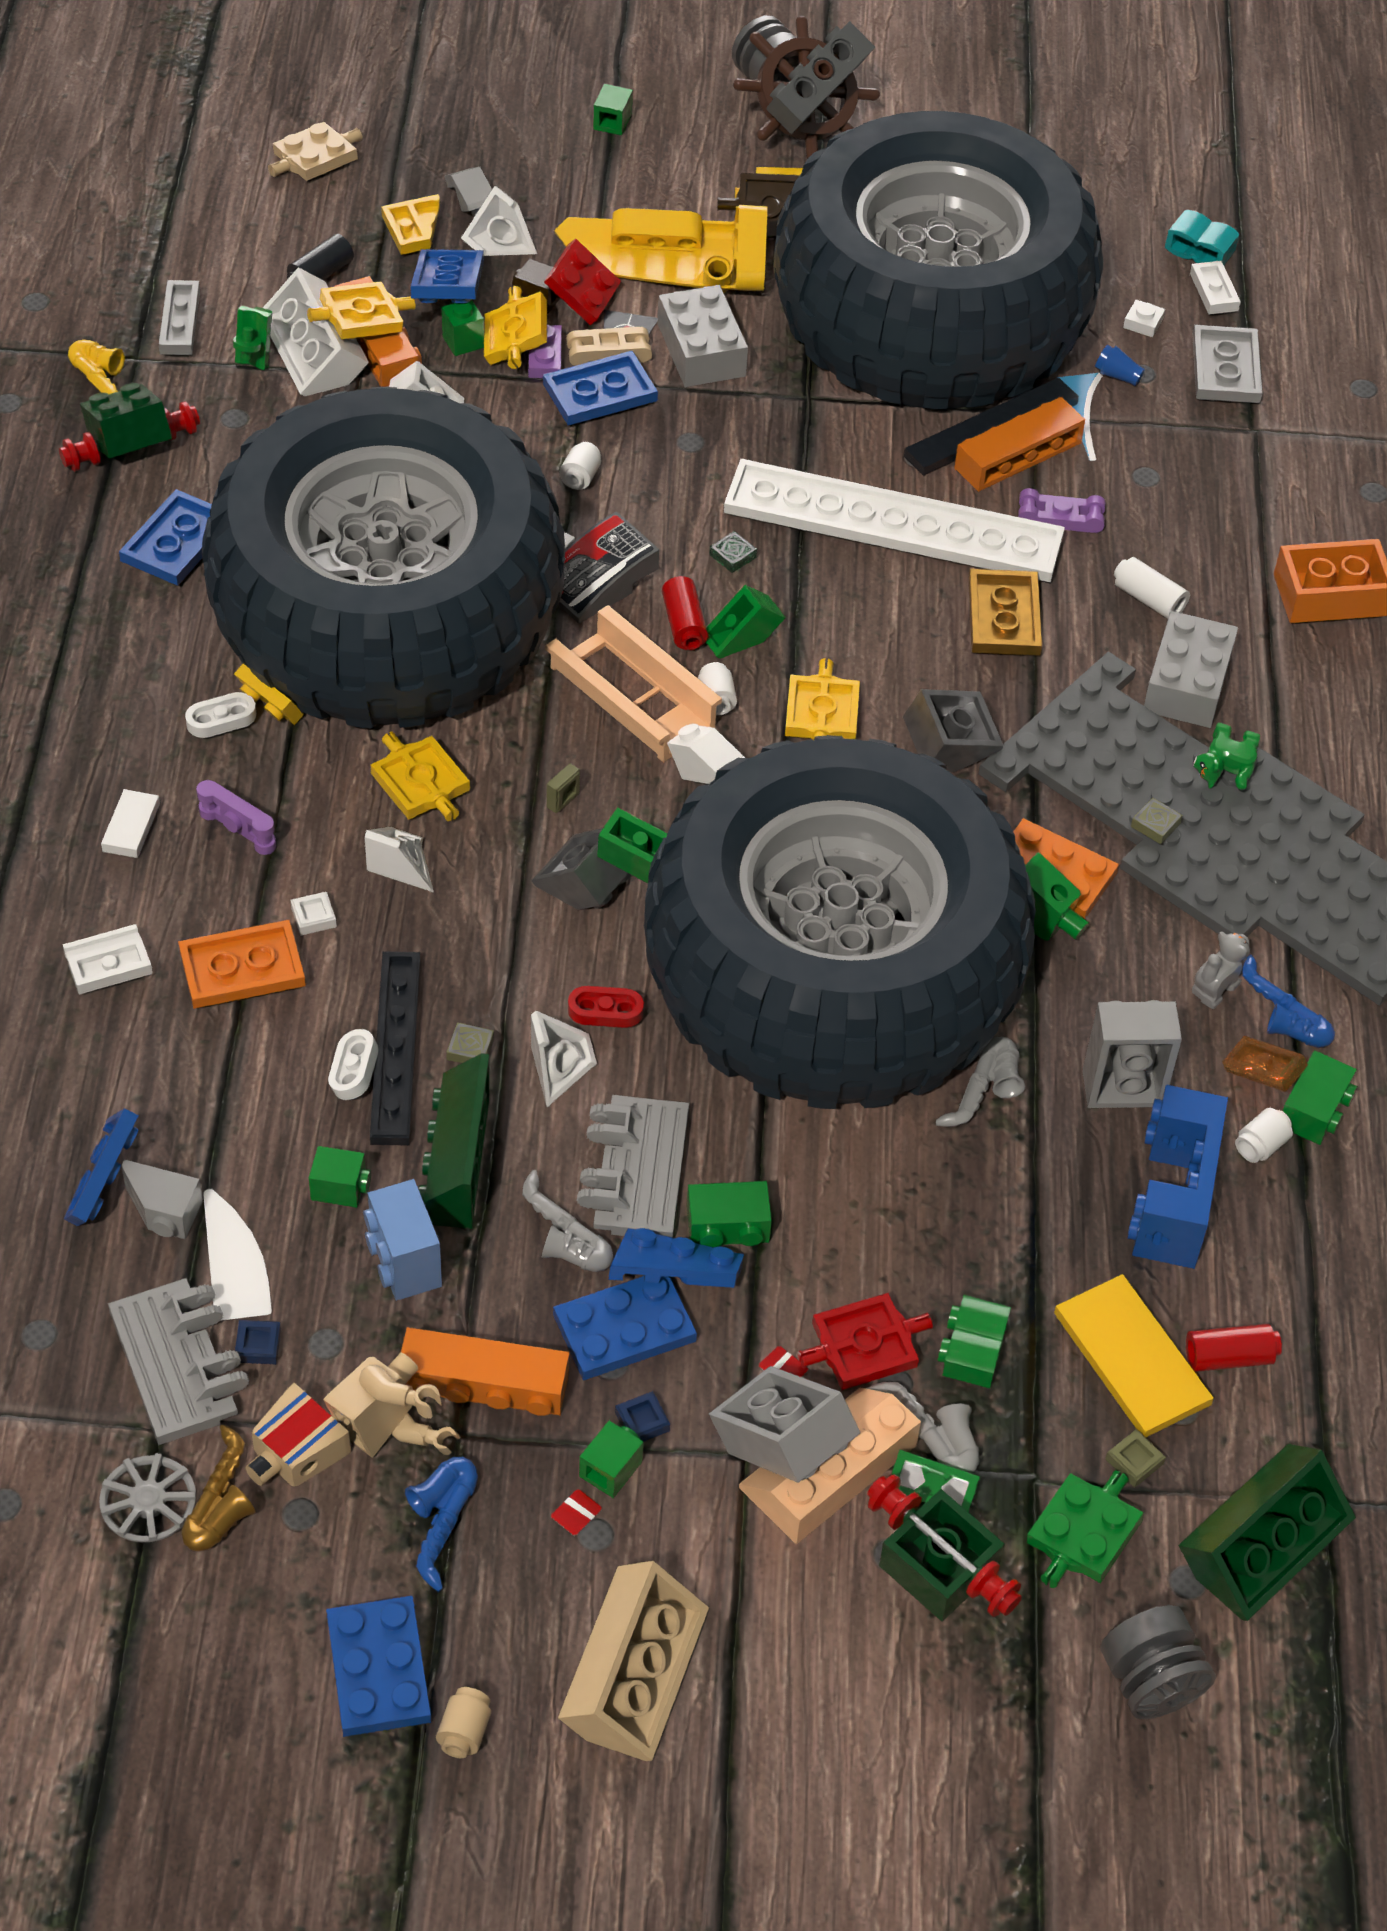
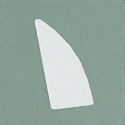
M212 1189L205 1190L203 1196L211 1284L215 1292L213 1305L220 1306L223 1313L221 1321L271 1314L269 1281L264 1258L251 1230L235 1209Z

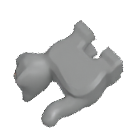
M1219 932L1220 951L1217 954H1211L1195 975L1192 993L1211 1009H1215L1223 1001L1221 995L1225 989L1234 991L1241 984L1242 980L1239 978L1242 970L1241 961L1250 954L1249 939L1243 934Z

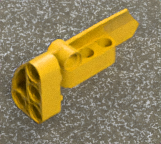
M736 206L735 220L732 222L702 220L701 215L690 211L621 208L613 212L612 219L567 217L555 229V234L566 247L576 238L619 278L695 288L720 285L723 293L727 292V290L764 292L767 206Z

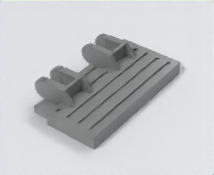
M612 1095L611 1104L597 1103L591 1106L589 1116L596 1123L588 1126L587 1139H590L593 1143L606 1145L602 1168L584 1169L580 1175V1181L583 1185L591 1188L595 1187L596 1189H581L578 1192L577 1201L580 1206L587 1207L588 1209H597L595 1211L593 1229L611 1230V1235L624 1236L628 1228H645L652 1230L655 1234L673 1238L689 1103Z
M187 1278L108 1303L110 1315L158 1446L220 1425V1420L237 1415L238 1411L232 1396L217 1401L213 1400L239 1392L249 1385L247 1374L243 1371L207 1380L235 1369L241 1364V1359L235 1350L216 1354L207 1330L204 1329L221 1321L223 1313L220 1306L212 1304L211 1306L182 1314L183 1312L201 1307V1305H205L215 1298L212 1286L204 1284L199 1287L190 1288Z

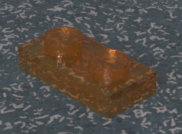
M1245 1035L1222 1061L1227 1072L1284 1092L1291 1087L1308 1066L1302 1054Z

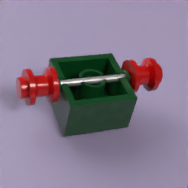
M126 384L118 392L109 395L108 393H98L89 397V401L80 403L87 432L83 433V440L77 443H73L69 438L64 439L63 447L59 448V454L65 467L70 466L72 471L76 472L80 470V463L90 460L93 465L100 464L99 453L101 451L110 459L166 440H176L177 432L186 430L190 435L194 434L197 431L196 426L200 425L199 415L194 406L190 407L186 401L179 403L178 411L170 413L164 408L163 402L143 384Z
M895 1474L888 1478L885 1476L879 1477L867 1492V1495L870 1497L868 1508L873 1512L884 1509L890 1515L888 1525L893 1530H896L883 1542L879 1567L941 1622L968 1597L973 1599L980 1595L989 1602L987 1612L992 1617H996L1000 1613L1004 1616L1009 1615L1019 1604L1022 1596L1018 1593L1021 1588L1019 1581L1013 1579L1006 1583L998 1576L1005 1543L942 1489L917 1510L922 1500L919 1494L914 1492L905 1495L899 1489L901 1479Z

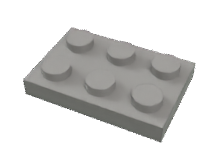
M1194 325L1192 336L1196 399L1260 403L1262 382L1258 329Z

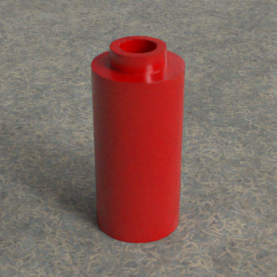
M685 576L671 578L662 586V595L674 643L677 647L684 650L697 649L706 642L708 632L695 583L691 578Z
M1270 1324L1188 1331L1186 1335L1187 1359L1194 1372L1271 1365L1275 1363L1276 1356L1282 1353L1280 1334L1278 1331H1273Z

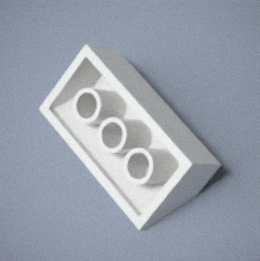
M298 267L263 308L272 311L270 336L299 393L303 396H309L349 385L369 362L356 338L341 339L334 325L328 320L309 322L307 309L323 307L319 299L320 290L329 287L325 281Z

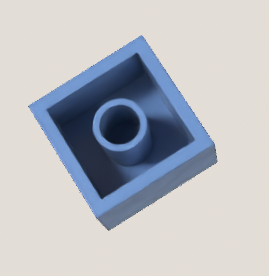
M408 1180L368 1192L369 1209L363 1210L364 1220L369 1231L365 1232V1238L370 1254L372 1256L378 1254L381 1264H378L377 1268L383 1287H391L396 1301L442 1287L440 1242L415 1180Z

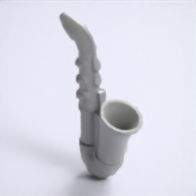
M994 1037L979 1054L980 1058L976 1070L969 1080L958 1111L939 1117L936 1120V1126L955 1127L967 1123L972 1118L973 1113L979 1109V1103L983 1100V1092L987 1091L990 1081H994L992 1090L1000 1098H1013L1024 1091V1080L1018 1074L1020 1054L1016 1044L1007 1037Z
M532 1170L523 1185L522 1195L533 1205L536 1212H541L542 1216L546 1220H551L553 1224L549 1230L541 1258H561L581 1267L583 1270L592 1272L604 1271L610 1267L614 1257L608 1242L602 1236H597L580 1224L575 1217L540 1193L538 1190L539 1178L537 1171Z
M882 1382L865 1388L893 1394L921 1421L919 1437L925 1441L938 1463L971 1474L975 1472L980 1462L979 1448L969 1428V1416L972 1412L969 1405L951 1404L939 1409L936 1416L942 1425L937 1427L934 1424L933 1418L929 1414L924 1413V1407L916 1402V1397L908 1393L907 1389L900 1383Z

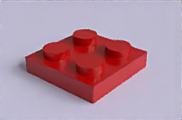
M575 238L567 245L544 283L591 325L599 318L621 283V280Z

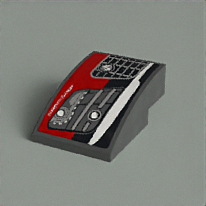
M617 511L584 532L565 549L564 588L558 605L580 624L597 614L599 610L607 605L611 606L632 594L633 583L659 569V549Z

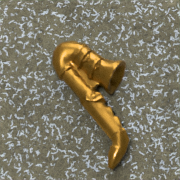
M221 1425L220 1430L227 1449L223 1452L219 1463L216 1464L214 1472L210 1475L203 1489L202 1496L192 1513L186 1517L181 1535L184 1545L192 1551L209 1550L219 1543L222 1537L227 1536V1532L232 1526H236L238 1520L256 1513L255 1508L244 1493L235 1485L230 1486L228 1482L234 1478L235 1468L240 1466V1456L243 1454L245 1442L236 1431L226 1425Z

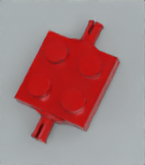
M889 1293L814 1314L812 1325L820 1340V1345L802 1351L799 1350L798 1359L801 1362L802 1368L825 1361L833 1369L841 1390H845L917 1368L919 1358L911 1343V1335L931 1330L933 1328L932 1320L927 1312L905 1319L896 1310Z

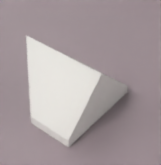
M494 186L461 239L474 250H484V256L537 254L518 203L500 188Z
M393 827L366 830L367 871L434 892L422 848L423 837Z
M538 1011L531 1014V1049L546 1107H548L594 1067L597 1061L589 1033Z

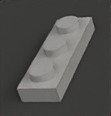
M167 280L159 338L160 354L192 355L200 297L199 281Z

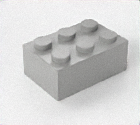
M720 285L659 295L658 327L684 387L746 377L748 346Z
M1170 611L1149 681L1144 706L1160 716L1211 728L1238 627Z
M1176 1001L1098 1002L1083 1066L1088 1108L1153 1107L1155 1098L1162 1100L1165 1086L1170 1085L1182 1040Z
M772 1366L768 1367L709 1413L728 1454L797 1483L811 1477L821 1464L831 1456L842 1452L848 1446V1443L860 1434V1430L840 1391Z

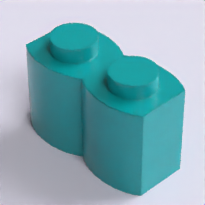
M1184 210L1168 230L1165 248L1178 257L1193 259L1196 263L1222 261L1223 265H1225L1236 251L1240 234L1227 224L1212 222L1205 215L1196 211Z

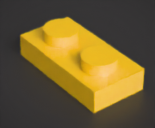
M242 664L234 673L243 684L240 688L241 692L251 696L255 703L259 699L265 702L266 705L263 708L276 720L281 721L284 717L295 725L302 718L303 713L292 700L275 687L270 688L261 682L246 665Z

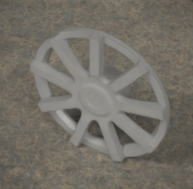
M155 1453V1456H141L131 1460L127 1458L123 1460V1464L118 1466L107 1479H104L99 1500L100 1510L107 1526L120 1537L135 1542H154L171 1536L183 1527L186 1517L192 1513L195 1507L196 1489L188 1469L172 1459L163 1457L162 1454ZM152 1465L148 1480L143 1481L135 1467ZM160 1465L175 1471L163 1481L156 1482ZM128 1471L135 1483V1487L117 1483L116 1480ZM181 1478L188 1489V1492H165L166 1488ZM110 1490L129 1496L128 1499L108 1505ZM166 1501H187L188 1505L183 1516L180 1517L168 1508ZM131 1507L133 1510L121 1527L117 1526L110 1515ZM162 1513L175 1525L164 1532L156 1534L154 1517ZM138 1517L147 1519V1536L129 1533L130 1528Z

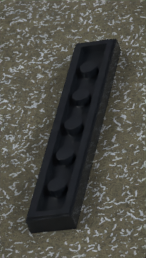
M1058 377L904 449V457L924 476L956 461L958 444L964 440L971 439L992 427H997L1018 415L1025 414L1059 397H1062L1073 407L1077 405L1079 396Z
M382 952L376 1039L379 1051L374 1068L370 1145L409 1146L420 952Z

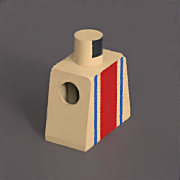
M293 1383L253 1429V1446L258 1456L245 1469L251 1479L260 1486L264 1485L276 1473L291 1486H299L351 1452L349 1431L298 1385Z

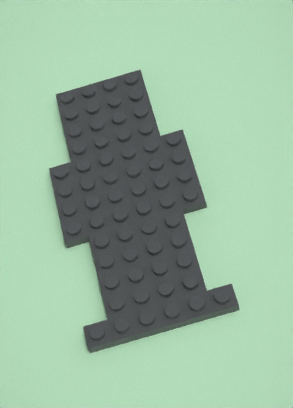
M1107 652L1003 744L1004 747L1001 751L990 755L980 764L978 774L1004 792L1009 791L1029 773L1136 844L1121 860L1120 869L1217 934L1219 932H1224L1225 934L1236 933L1248 937L1260 926L1380 1006L1387 999V861L1349 838L1362 824L1365 814L1259 747L1257 748L1254 771L1247 781L1246 789L1238 790L1235 784L1237 775L1231 774L1226 770H1223L1215 785L1209 789L1207 781L1201 778L1198 770L1193 766L1196 756L1207 753L1209 747L1121 692L1120 690L1134 679L1136 669L1112 653ZM1152 797L1183 815L1181 824L1162 844L1157 843L1131 827L1133 817Z

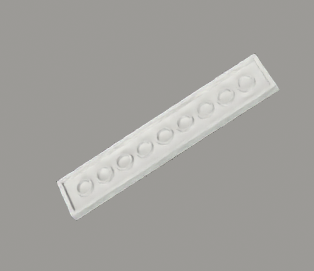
M740 459L724 503V513L989 570L1038 572V580L1050 583L1065 529L1063 526Z

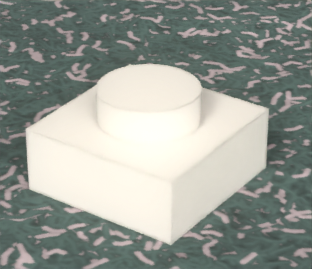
M1135 300L1125 317L1123 328L1153 337L1164 318L1165 309Z

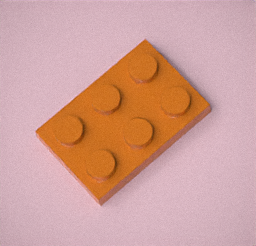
M1023 818L1013 832L1015 834V842L1025 865L1038 852L1043 855L1080 890L1081 897L1074 911L1086 919L1116 876L1119 864Z
M290 920L178 941L193 1009L306 986Z

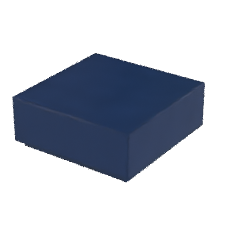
M239 1320L235 1351L240 1356V1363L277 1364L281 1333L280 1322Z
M653 1391L615 1406V1414L621 1426L632 1429L643 1442L670 1432V1423Z

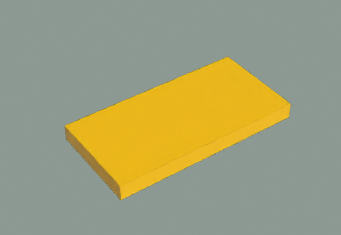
M1123 1274L1056 1305L1054 1314L1132 1424L1145 1438L1212 1405L1213 1396Z

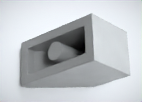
M124 1159L122 1172L125 1188L147 1229L163 1237L174 1236L186 1239L203 1202L200 1179Z

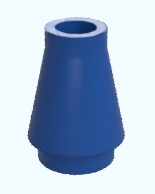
M1106 345L1095 364V368L1101 370L1100 374L1128 382L1134 386L1138 384L1145 371L1144 368L1135 363L1119 347L1115 346L1113 348L1110 345Z

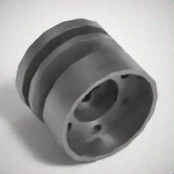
M761 16L753 19L743 27L732 46V59L735 66L750 79L757 80L761 65L766 59L750 42L749 37L752 32L760 33L774 48L782 42L797 38L774 16ZM798 56L786 58L794 68L799 65ZM775 68L773 81L790 82Z
M1160 1606L1141 1612L1119 1624L1101 1642L1100 1650L1115 1678L1123 1679L1120 1690L1123 1696L1129 1699L1127 1704L1137 1719L1146 1720L1161 1717L1187 1706L1205 1694L1216 1679L1212 1667L1205 1661L1206 1656L1201 1647L1193 1645L1196 1636L1183 1611L1178 1606Z

